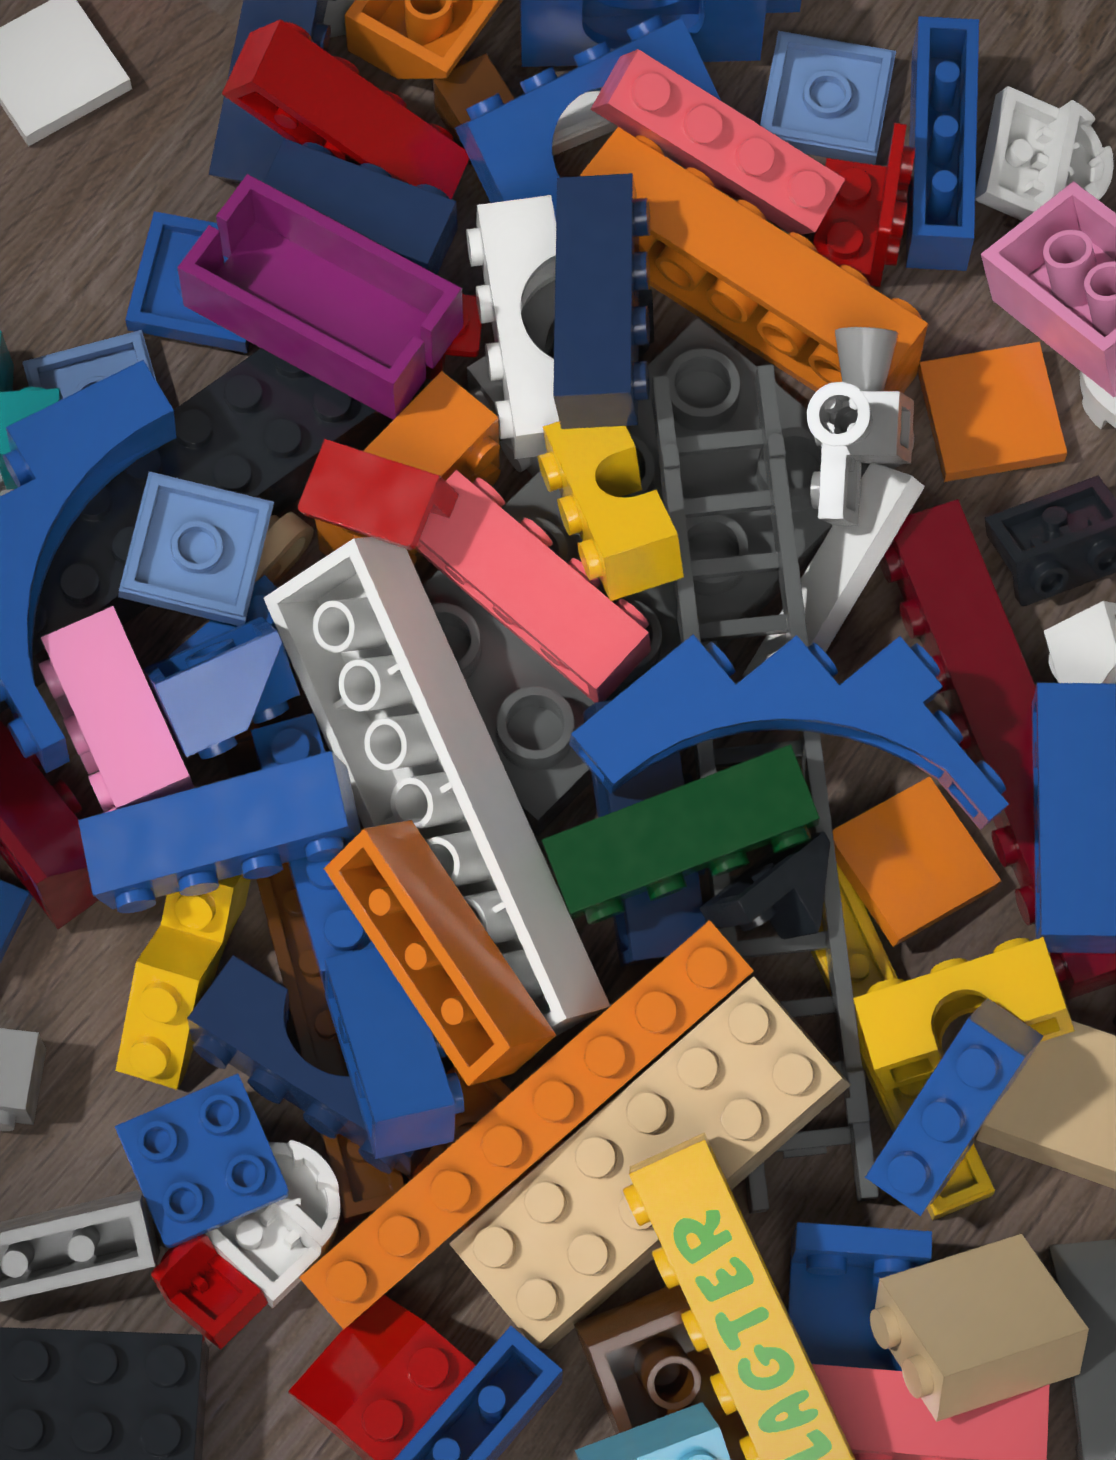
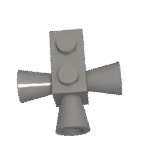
M847 327L835 330L842 382H833L821 387L813 395L807 408L809 429L814 435L816 445L822 446L820 471H814L811 478V504L813 509H818V519L834 526H858L861 463H877L891 469H895L902 464H911V455L915 441L913 431L914 400L900 391H884L898 332L882 328Z

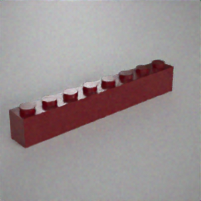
M957 499L908 515L879 563L888 583L897 581L905 602L900 603V613L908 635L911 639L920 638L923 648L929 653L940 669L941 673L936 679L943 687L938 694L942 693L950 712L947 716L963 736V741L958 745L965 750L966 754L975 764L980 760L986 762L998 774L1006 787V791L1001 795L1009 805L993 819L997 829L992 830L991 836L995 852L1002 866L1012 865L1020 888L1015 889L1016 902L1024 922L1029 926L1035 924L1032 701L1036 686L960 502ZM1116 952L1050 953L1066 1000L1116 984Z

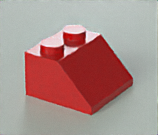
M383 1295L336 1336L292 1386L288 1394L363 1460H394L476 1365L426 1321Z

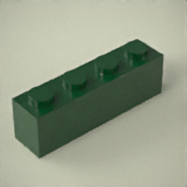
M790 744L542 839L572 919L585 915L588 925L626 911L622 900L647 891L650 901H654L679 892L688 887L685 876L709 867L712 877L739 869L750 863L746 855L747 852L771 844L774 853H779L811 840L808 829L818 826L820 817Z

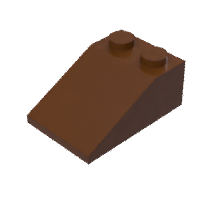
M680 1285L671 1289L664 1287L574 1324L615 1434L703 1402L721 1429L730 1459L746 1460L739 1440L748 1436L749 1433L739 1412L735 1411L726 1415L718 1400L710 1377L720 1373L710 1349L706 1348L697 1352L688 1335L681 1314L691 1310Z

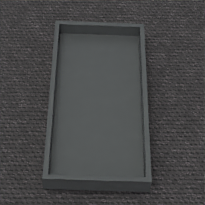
M699 317L648 365L650 389L652 377L669 376L676 437L760 429L754 383L757 367ZM776 384L781 429L786 452L785 461L799 571H801L814 558L833 525L818 519V509H813L810 498L812 475L814 471H820L822 446L816 445L814 435L809 429L807 409ZM650 391L649 400H638V425L626 426L636 446L642 490L622 497H634L657 489L664 504ZM763 448L679 457L683 499L768 490ZM861 463V478L870 465L869 463ZM539 471L502 509L519 523L525 517L536 523L552 540L553 544L550 549L566 563L572 558L581 562L578 543L582 542L579 533L568 535L560 515L557 499L561 498L562 495L559 489L552 492L548 491L541 471ZM770 509L686 518L691 561L776 552ZM438 570L423 584V587L532 831L539 836L593 781L591 770L569 743L571 733L584 723L583 712L594 702ZM778 571L693 580L698 623L756 617L781 591ZM598 577L601 584L597 589L600 592H602L606 597H608L602 585V582ZM673 581L622 597V599L632 604L647 619L649 625L645 630L649 632L651 652L605 701L613 700L681 645ZM619 599L613 600L612 602L616 604ZM733 639L701 642V644L705 647L709 642H713L722 651Z

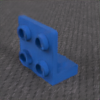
M238 1073L115 1126L162 1241L168 1248H173L283 1200L289 1194L286 1182Z
M797 1222L791 1238L788 1314L811 1364L902 1371L889 1348L883 1349L877 1343L871 1329L870 1313L875 1309L880 1278L930 1262L932 1255V1231Z

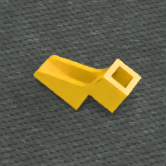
M242 874L219 880V888L197 896H183L180 894V891L166 895L161 925L136 961L115 1071L177 1090L186 1074L193 1051V1044L195 1043L191 1040L187 1018L214 982L227 941L246 906L251 879L244 878Z

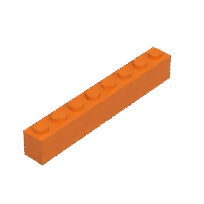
M709 920L299 1277L301 1281L344 1330L754 970Z

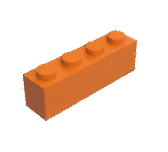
M412 820L364 828L324 868L467 1086L514 1074L556 1036Z

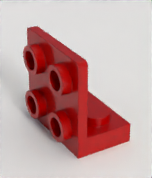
M894 123L887 166L826 158L825 166L845 178V181L816 230L813 245L820 255L837 266L847 265L859 271L867 279L870 286H881L884 265H897L907 210V193L911 181L916 147L904 146L907 124Z

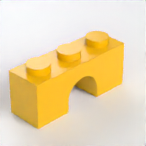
M560 421L543 426L547 453L538 455L540 471L548 491L552 492L559 489L562 495L561 498L557 499L568 535L579 533L582 542L578 543V551L588 579L592 580L599 577L609 600L613 601L684 578L678 533L657 489L634 497H622L642 490L636 446L627 427L561 429Z
M1044 937L1032 941L1028 938L1008 940L998 945L992 954L970 961L963 958L946 960L935 965L929 974L907 981L899 978L884 980L871 986L867 994L854 997V1004L872 1065L885 1091L929 1078L944 1056L942 1038L949 1024L961 1015L973 1013L987 998L1042 1034L1044 1037L1040 1042L1074 1032L1075 1029Z

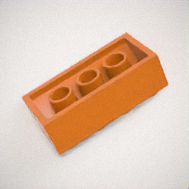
M355 0L344 14L347 48L352 54L397 79H444L450 75L503 0Z

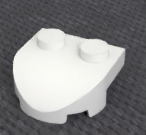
M1009 86L997 93L975 193V201L1023 221L1073 181L1096 199H1101L1111 183L1113 153L1110 146L1102 147L1096 132L1091 127V124L1095 121L1093 114L1073 100L1061 108H1057Z
M290 1140L288 1143L268 1142L288 1187L289 1194L287 1198L205 1233L211 1240L216 1252L262 1290L268 1305L272 1309L301 1281L299 1277L329 1252L335 1240L340 1218L339 1185L334 1172L316 1151L294 1140Z

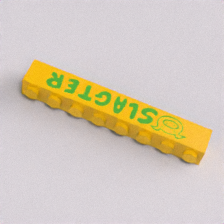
M705 1132L630 1166L629 1176L633 1184L623 1188L624 1195L638 1225L642 1226L649 1222L652 1223L662 1247L653 1250L652 1255L667 1288L671 1289L680 1285L691 1310L682 1313L681 1317L697 1352L709 1348L720 1373L711 1376L710 1380L726 1415L738 1411L749 1433L748 1436L739 1440L746 1460H856Z

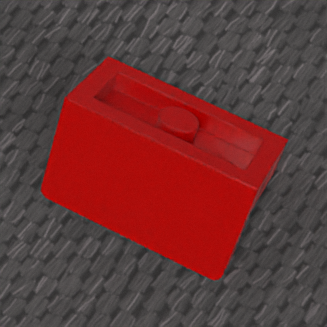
M324 439L299 501L298 510L305 516L408 550H413L417 547L430 512L450 518L459 494L440 475Z

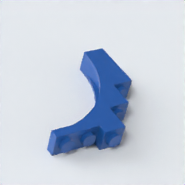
M144 360L6 427L10 452L4 454L3 459L18 488L0 496V702L5 700L15 717V720L7 723L22 755L28 758L36 754L46 773L69 762L70 759L65 736L34 682L32 644L35 614L43 582L57 549L69 528L86 505L114 477L136 460L177 438L174 410Z
M693 634L573 731L570 736L569 745L610 794L614 793L649 766L678 751L705 741L745 732L791 730L811 731L845 737L877 747L913 764L937 779L980 830L1009 805L1001 795L1006 791V787L998 774L983 760L975 764L958 745L963 741L961 732L945 713L937 710L932 714L926 707L943 687L936 679L941 673L940 669L923 647L917 643L909 647L901 636L896 638L839 685L833 678L838 673V670L825 651L816 643H812L807 647L797 635L740 682L735 684L730 678L735 673V669L726 655L713 642H709L704 647Z

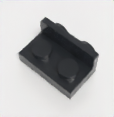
M1099 475L985 517L986 535L1012 572L1015 598L1023 607L1116 572V499Z

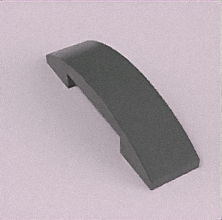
M1115 1239L1049 1245L1048 1254L1051 1276L1089 1328L1080 1374L1070 1377L1079 1443L1075 1446L1077 1460H1116Z

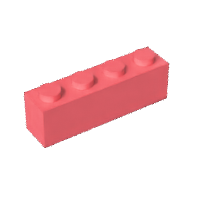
M639 49L620 56L590 109L634 137L641 135L649 138L661 148L666 157L685 169L691 167L701 171L710 178L716 188L737 201L745 200L750 202L764 214L766 219L789 233L794 232L800 235L815 233L845 181V178Z
M456 470L446 480L459 494L450 518L430 512L415 550L594 703L605 701L651 652L649 632L645 630L649 625L647 619L632 604L622 598L616 604L610 601L608 597L597 589L601 584L599 579H588L582 562L572 558L566 563L550 549L553 544L552 540L536 523L526 517L519 523L502 509L505 505L504 499L486 481L476 478L471 483Z
M812 1364L856 1460H1047L1050 1384L936 1422L923 1400L911 1395L905 1384L902 1371Z

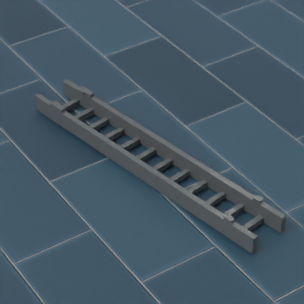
M773 364L757 366L754 383L760 429L676 437L669 376L652 377L650 391L664 506L678 533L684 578L673 581L681 644L693 634L701 643L786 633L787 642L797 635L807 647L809 646L785 461V444L781 429ZM763 448L768 490L683 499L679 457ZM771 510L776 552L691 561L686 518ZM778 571L783 614L698 623L693 580ZM798 731L799 740L718 749L713 748V739L694 745L697 780L717 773V767L735 766L790 744L796 759H802L804 779L820 817L818 826L810 828L811 834L824 831L830 841L822 911L823 932L785 940L776 936L737 941L735 926L718 930L742 958L826 950L831 996L781 1001L780 1003L793 1018L834 1014L839 1061L832 1063L851 1084L844 1091L848 1127L797 1132L774 1153L783 1152V1159L823 1155L827 1153L826 1147L850 1144L857 1202L874 1200L878 1197V1188L865 1178L874 1164L869 1125L870 1116L865 1076L862 1069L820 733ZM708 867L711 898L740 875L729 876V873L712 877ZM742 982L723 998L724 1002L742 987ZM763 1162L745 1178L749 1214L766 1212L769 1209Z

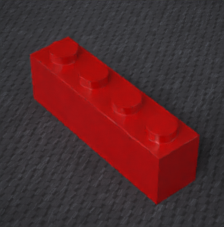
M280 19L249 33L222 91L223 96L290 141L301 145L306 142L319 144L330 150L337 158L356 165L363 163L376 165L387 171L394 179L413 186L419 184L434 186L452 199L467 166L469 157L465 149L453 142V136L446 129L422 120L407 109V105L402 98L392 92L380 90L359 75V70L353 63L326 52L311 41V36L305 29L296 24L284 22Z

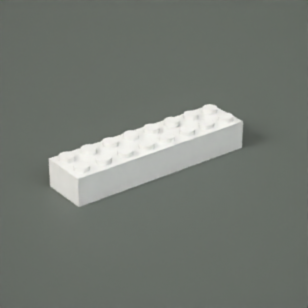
M372 537L353 538L265 596L264 601L330 751L348 768L357 813L363 827L369 828L408 820L413 821L556 1036L609 1008L608 999L407 549Z

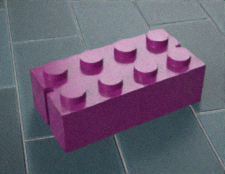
M249 174L245 176L216 215L218 230L209 225L177 267L185 307L393 420L407 407L426 380V365L434 369L463 328L462 288ZM223 256H225V257L228 258L225 263H224V257H223Z

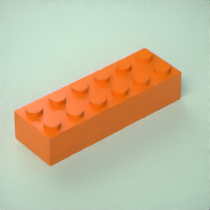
M617 127L580 174V176L633 173L637 198H648L650 236H639V252H648L650 286L813 391L817 392L821 387L829 383L842 382L835 330L839 328L870 327L898 332L884 391H900L904 393L917 376L928 323L922 319L920 313L911 304L899 298L890 299L869 285L867 279L856 269L847 265L837 266L820 255L816 247L802 235L794 232L787 234L768 222L764 214L750 202L745 200H738L736 202L716 189L710 178L701 171L691 167L684 169L665 157L661 148L649 138L641 135L634 137L620 127Z

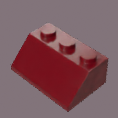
M0 721V856L27 891L30 892L54 926L60 929L99 901L92 894L79 822L76 817L83 810L73 793L61 779L52 785L39 770L42 765L36 754L28 758L22 755L11 733Z

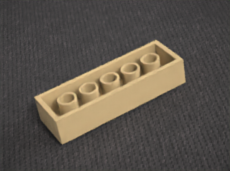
M753 976L449 1244L525 1337L537 1348L551 1349L575 1328V1323L583 1321L653 1259V1250L662 1247L651 1222L642 1226L638 1225L624 1195L623 1188L633 1184L629 1176L630 1166L705 1132L732 1190L850 1087L851 1084L768 988Z

